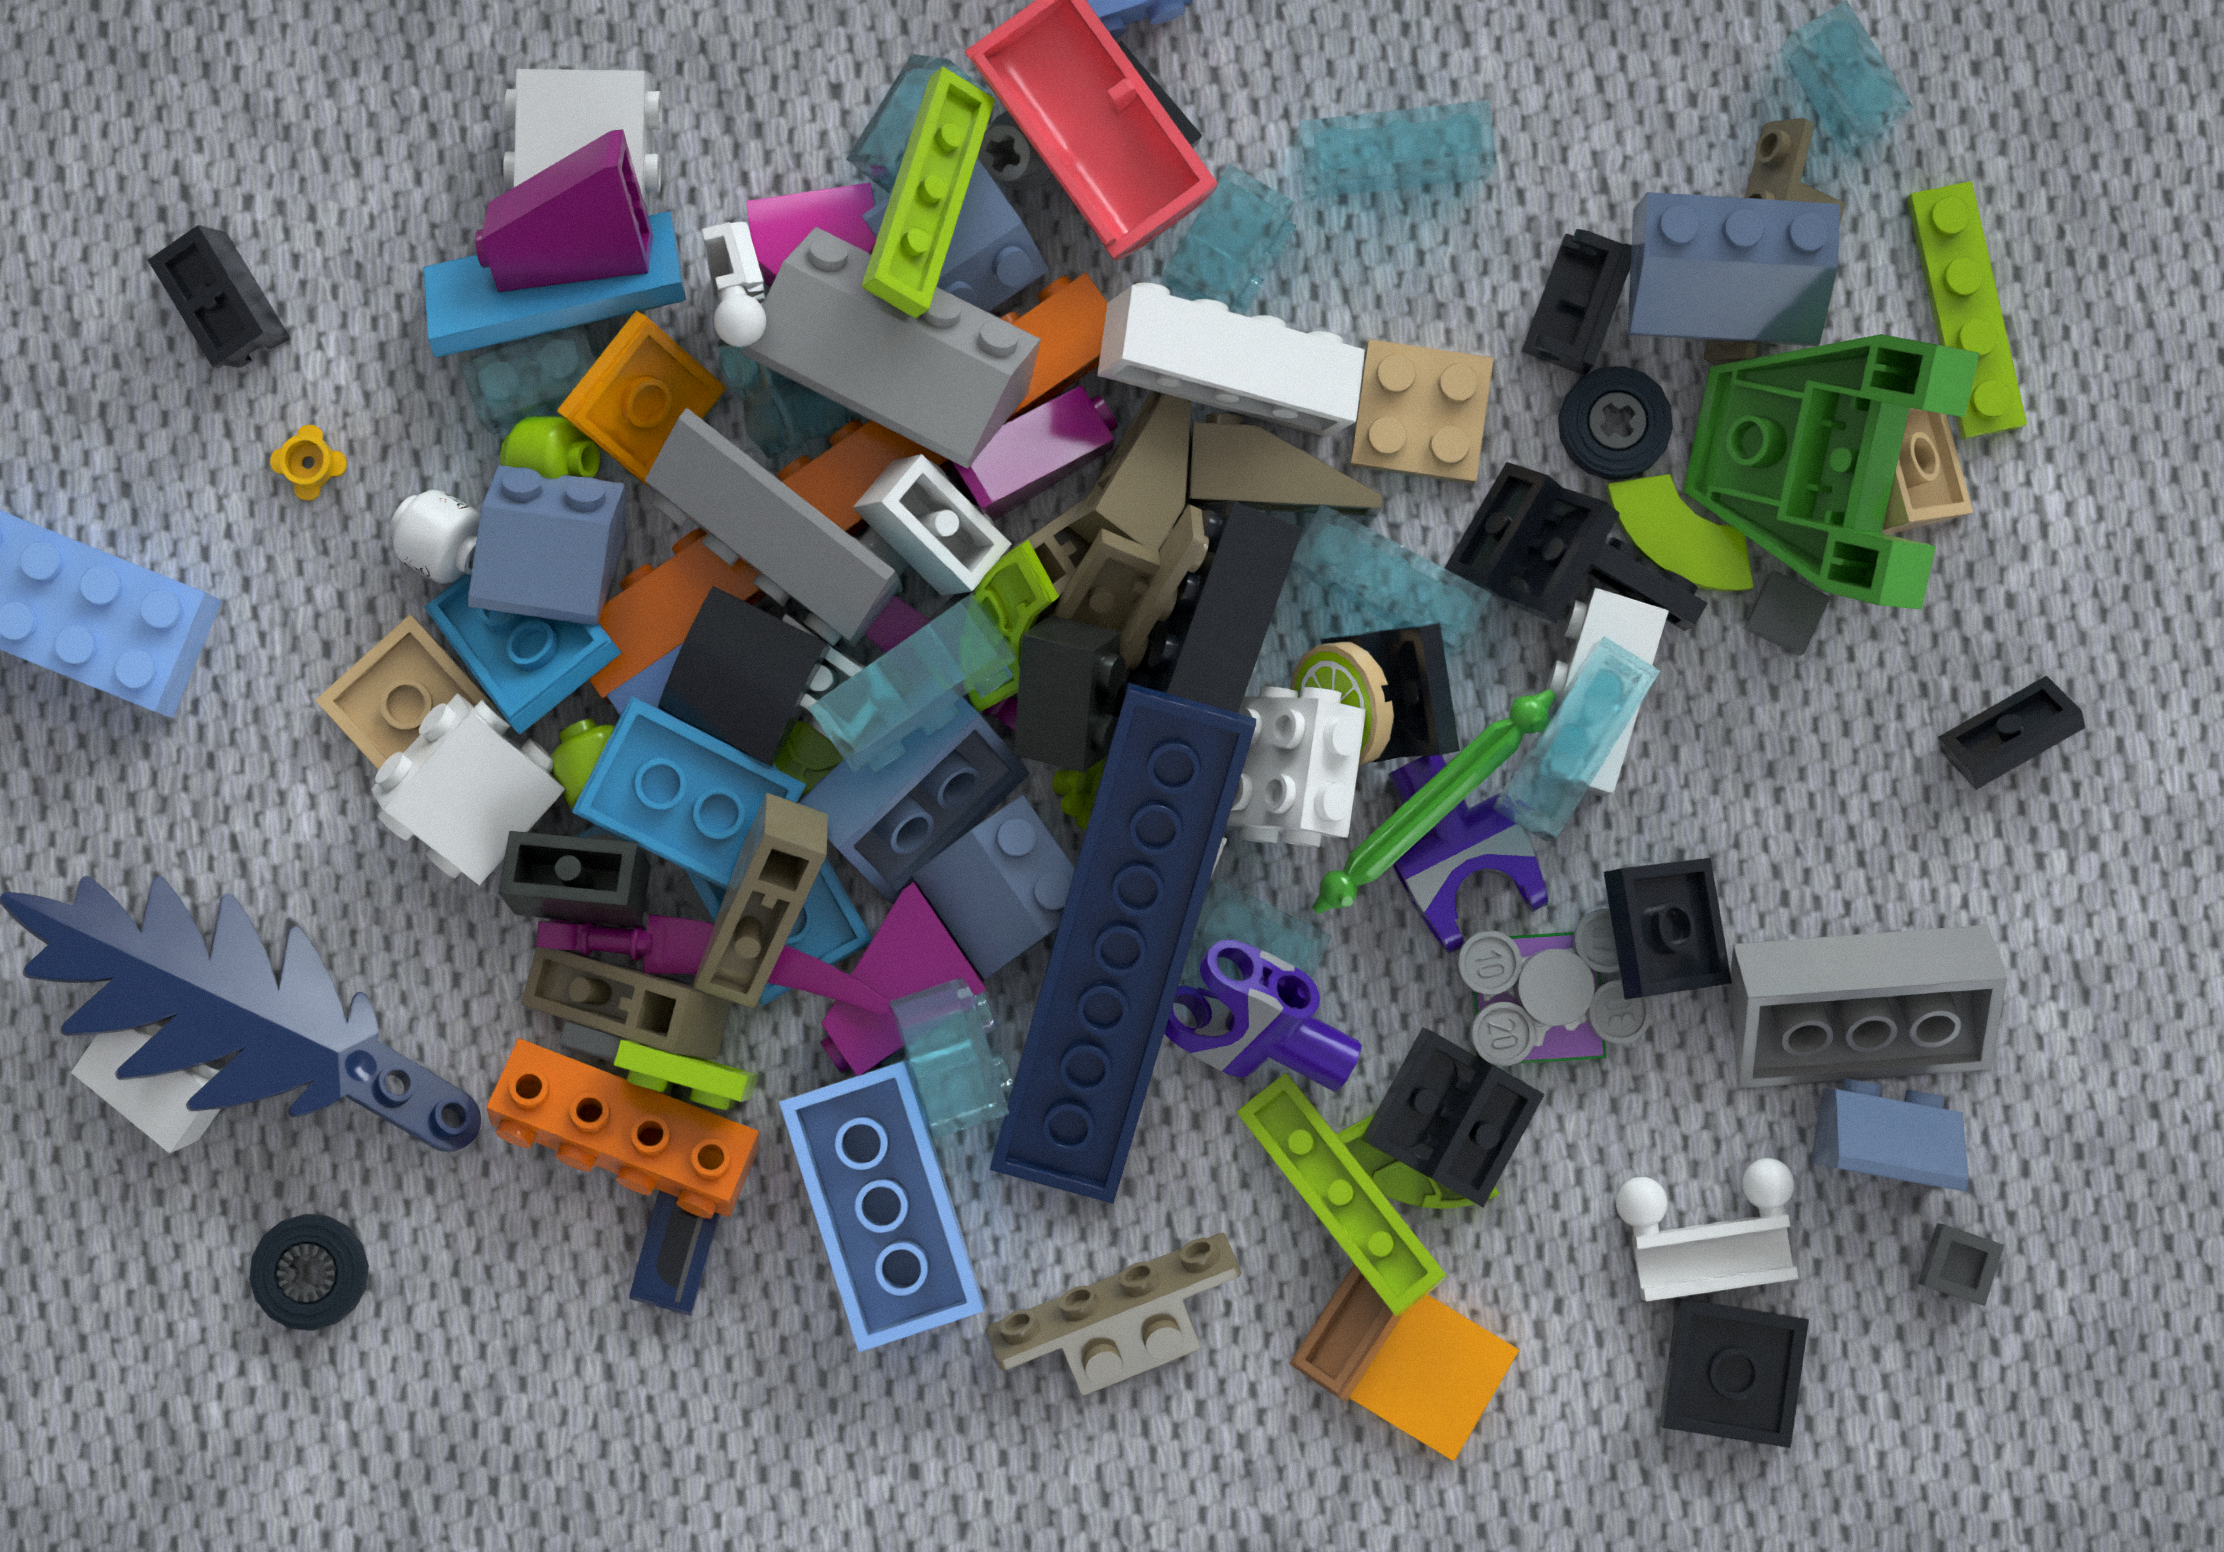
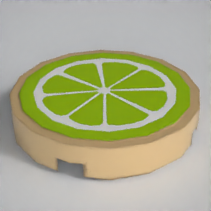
M1352 642L1317 645L1303 654L1293 671L1290 689L1298 691V698H1302L1304 687L1338 691L1342 693L1341 704L1366 709L1358 767L1371 763L1380 757L1390 740L1394 718L1392 701L1385 702L1384 693L1381 688L1383 685H1388L1381 667L1368 651Z

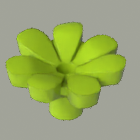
M1107 756L1084 773L1060 769L1053 777L1052 788L1054 792L1065 795L1061 801L1063 812L1069 816L1076 817L1077 826L1086 830Z

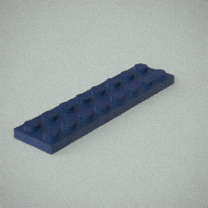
M1128 683L992 1156L991 1171L1114 1204L1255 731L1256 718Z

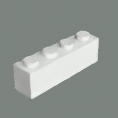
M1154 283L1131 285L1107 303L1097 376L1324 437H1330L1356 422L1365 349L1343 344V339L1339 335L1323 331L1304 333L1286 328V323L1283 320L1273 316L1258 315L1246 317L1229 312L1226 304L1216 300L1198 299L1189 301L1171 296L1168 288Z

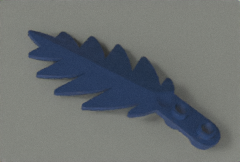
M84 876L80 879L73 905L25 893L4 892L0 896V904L23 928L47 944L24 967L23 975L26 978L65 983H92L111 980L63 1023L60 1028L63 1035H97L121 1032L152 1025L174 1017L115 1071L117 1079L146 1078L183 1071L240 1052L187 1101L186 1107L189 1111L222 1109L253 1103L284 1094L311 1083L289 1107L288 1114L291 1117H300L317 1112L347 1097L439 1151L455 1152L468 1146L478 1135L481 1126V1114L476 1102L469 1094L378 1041L377 1019L372 1004L365 993L358 992L352 997L346 1019L332 978L317 950L300 927H292L287 933L277 986L271 963L258 933L238 900L230 893L223 895L220 899L209 955L193 917L165 878L157 876L151 881L141 930L138 929L133 919L120 903L90 876ZM386 1076H396L402 1081L404 1085L402 1095L393 1094L387 1089L385 1084ZM443 1108L452 1109L457 1113L459 1117V1126L457 1128L449 1127L443 1122L441 1117Z

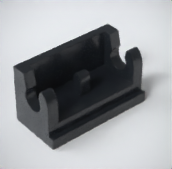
M197 225L148 259L149 264L212 368L218 369L223 365L237 368L244 367L252 362L249 356L251 352L262 347H267V349L275 348L291 339L227 232Z
M1576 229L1574 236L1566 233L1521 352L1584 376L1587 375L1596 362L1631 268L1632 245L1622 244L1582 229Z

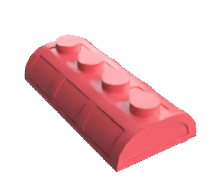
M1035 0L964 51L1113 260L1117 261L1125 258L1157 238L1200 206L1216 190L1218 186L1217 181L1086 0Z

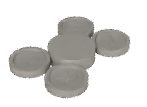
M1610 909L1594 910L1586 914L1578 922L1573 934L1575 953L1565 949H1545L1530 955L1522 963L1518 946L1504 933L1490 930L1481 931L1471 935L1464 941L1459 948L1456 959L1457 971L1462 982L1472 991L1483 995L1500 994L1514 985L1515 998L1518 1005L1511 1002L1491 1003L1483 1007L1475 1015L1470 1027V1040L1473 1049L1481 1059L1496 1066H1511L1524 1060L1533 1049L1536 1030L1533 1021L1548 1026H1562L1575 1022L1586 1013L1588 1023L1593 1032L1602 1040L1614 1044L1633 1042L1647 1031L1652 1019V1005L1648 996L1625 1000L1622 980L1607 981L1595 989L1591 970L1600 973H1611L1620 970Z

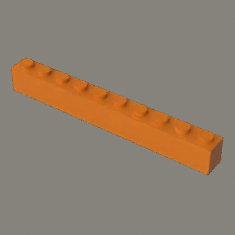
M1086 272L1073 281L1068 275L1053 281L1037 295L1041 303L1021 317L1016 311H1012L1000 318L1041 339L1028 395L1004 424L1045 404L1099 366L1107 301ZM855 419L840 428L829 438V442L833 447L814 460H811L808 455L797 458L785 466L776 477L852 537L869 525L852 507L891 461L922 454L926 459L938 465L944 472L951 469L949 459L872 420L863 424L860 419ZM699 527L678 540L671 548L675 556L654 569L648 563L627 575L619 583L623 591L604 604L598 623L622 652L589 679L601 698L611 704L607 697L608 694L684 643L712 586L751 605L767 596L752 583L759 573L741 559H738L732 567L723 562L701 543L708 533Z

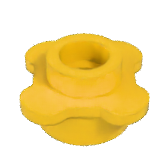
M315 425L300 427L297 435L288 439L282 448L276 449L270 457L272 470L289 479L294 485L295 495L304 501L317 499L321 493V487L332 477L342 476L346 472L348 465L346 456L340 451H333L324 441L323 431ZM312 457L314 459V466L309 469L305 468L303 465L304 459Z

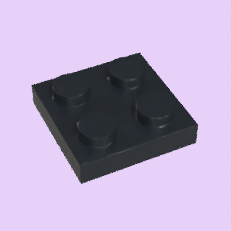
M1711 858L1627 867L1603 872L1625 1000L1732 984Z
M1677 1297L1659 1426L1666 1429L1791 1448L1809 1319Z

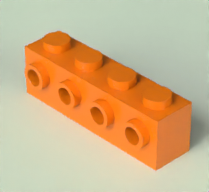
M520 1038L515 1043L486 1107L491 1125L497 1127L496 1135L503 1140L523 1148H531L533 1142L557 1151L555 1157L558 1160L581 1171L591 1172L594 1165L618 1174L616 1181L619 1184L640 1194L651 1195L654 1189L678 1197L676 1204L683 1210L708 1219L713 1217L714 1212L730 1218L760 1148L758 1130L655 1090L626 1082L624 1078Z

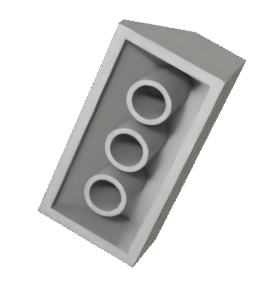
M815 227L783 261L762 305L766 314L765 331L758 341L742 348V355L968 469L1028 395L1041 339L938 287L935 289L929 310L915 319L861 287L872 254Z
M688 408L684 410L645 478L646 483L657 494L651 501V504L679 527H682L686 520L690 519L708 533L701 543L730 567L738 559H741L759 573L752 583L777 604L783 607L790 598L810 613L803 623L828 644L834 647L838 640L842 638L854 648L901 589L896 571Z
M1988 925L1733 944L1730 971L1732 984H1729L1739 1089L1843 1081V1078L1859 1080L1992 1069L2007 976Z

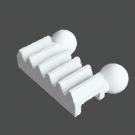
M746 221L728 222L702 229L710 281L713 292H718L719 305L714 314V326L719 337L729 344L722 354V370L726 378L734 385L742 388L755 387L767 379L771 369L742 355V348L758 341L766 328V314L762 307L765 300L764 283Z
M1772 1158L1759 1159L1746 1169L1742 1179L1743 1192L1746 1198L1759 1208L1760 1217H1747L1733 1221H1720L1706 1225H1693L1659 1231L1658 1223L1664 1217L1668 1205L1667 1196L1662 1186L1655 1180L1647 1177H1635L1626 1181L1617 1193L1616 1208L1622 1220L1633 1228V1235L1631 1237L1641 1300L1647 1302L1799 1279L1797 1267L1792 1264L1787 1227H1790L1789 1215L1786 1214L1785 1204L1789 1201L1794 1191V1178L1790 1169L1781 1161Z

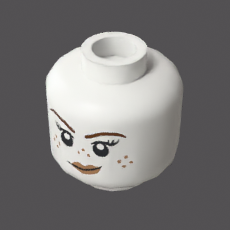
M428 490L419 495H412L400 504L391 520L389 531L393 539L394 554L403 564L437 583L449 584L461 578L465 573L471 575L480 513L444 491Z

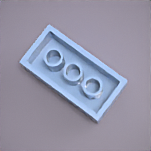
M0 510V650L173 718L222 600L204 591Z
M907 1060L780 1101L779 1104L858 1352L984 1312L985 1302Z

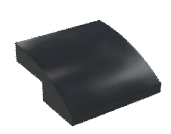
M1506 462L1445 565L1444 570L1499 600L1557 623L1620 513L1606 501L1563 488L1547 474Z
M712 586L677 656L658 708L773 767L803 712L799 705L830 648L826 642Z
M1440 623L1320 639L1321 645L1352 642L1368 651L1383 670L1388 685H1383L1381 688L1384 693L1385 702L1392 701L1394 718L1390 740L1380 757L1372 762H1382L1401 757L1436 756L1460 751Z
M1422 1027L1361 1140L1477 1205L1484 1207L1545 1094L1495 1065L1478 1058L1435 1032Z

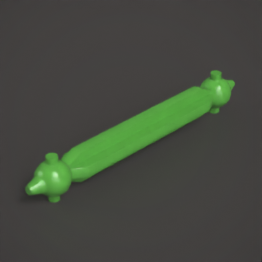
M1548 689L1535 696L1525 695L1516 698L1511 705L1509 718L1491 723L1349 854L1343 870L1329 871L1324 875L1319 886L1320 894L1315 900L1312 909L1317 914H1320L1332 908L1350 907L1357 896L1358 886L1375 881L1501 766L1517 751L1524 733L1532 734L1544 729L1548 720V710L1556 695Z

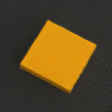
M636 310L557 409V412L636 479L649 487L645 478L680 415L688 408L699 418L703 419L727 388L654 322Z
M1427 1294L1403 1313L1349 1398L1450 1460L1455 1461L1517 1356L1519 1349Z

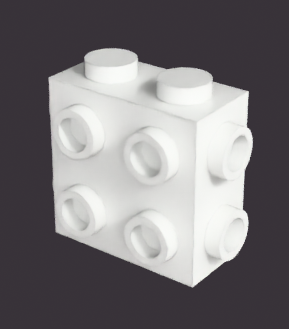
M516 69V89H507L505 95L506 124L508 128H515V152L506 151L504 155L503 173L505 189L510 190L607 132L623 129L646 211H649L650 192H660L661 188L660 155L650 154L651 130H661L662 96L660 91H652L645 71Z
M1261 686L1259 697L1244 696L1238 713L1256 718V727L1227 821V825L1240 827L1239 839L1277 844L1278 833H1282L1281 842L1300 846L1320 847L1321 836L1348 838L1366 709L1341 704V692L1314 687H1304L1302 698H1298V691L1270 686Z
M457 693L447 705L441 703L427 714L420 725V735L404 753L396 752L383 763L376 775V784L371 790L382 808V811L377 816L392 832L405 841H408L413 834L431 847L426 855L443 872L454 879L463 872L480 886L504 859L509 831L528 832L566 789L551 773L554 761L550 758L551 754L531 738L521 745L505 732L511 725L493 706L481 699L474 707Z

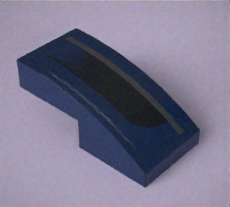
M659 1190L639 1257L629 1299L692 1316L721 1214L714 1212L713 1217L710 1219L696 1216L683 1210L676 1204L678 1197Z

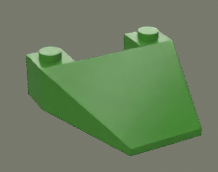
M1879 334L1710 366L1683 491L1824 592L1879 606L1922 609L1936 546L1884 534L1882 530L1909 409L1913 408L1965 417L1979 352Z

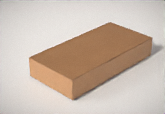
M1353 1264L1289 1364L1337 1398L1347 1402L1402 1315L1399 1317L1394 1315L1358 1267Z

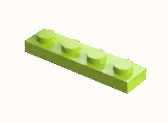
M941 67L929 77L861 285L865 290L915 319L930 308L995 102V98L945 67Z
M1969 181L1911 193L1906 199L1939 345L1979 352L1965 417L1955 416L1960 439L1964 440L2022 428L2027 425L1973 183Z
M1287 1072L1236 1111L1396 1317L1402 1315L1448 1278V1275Z

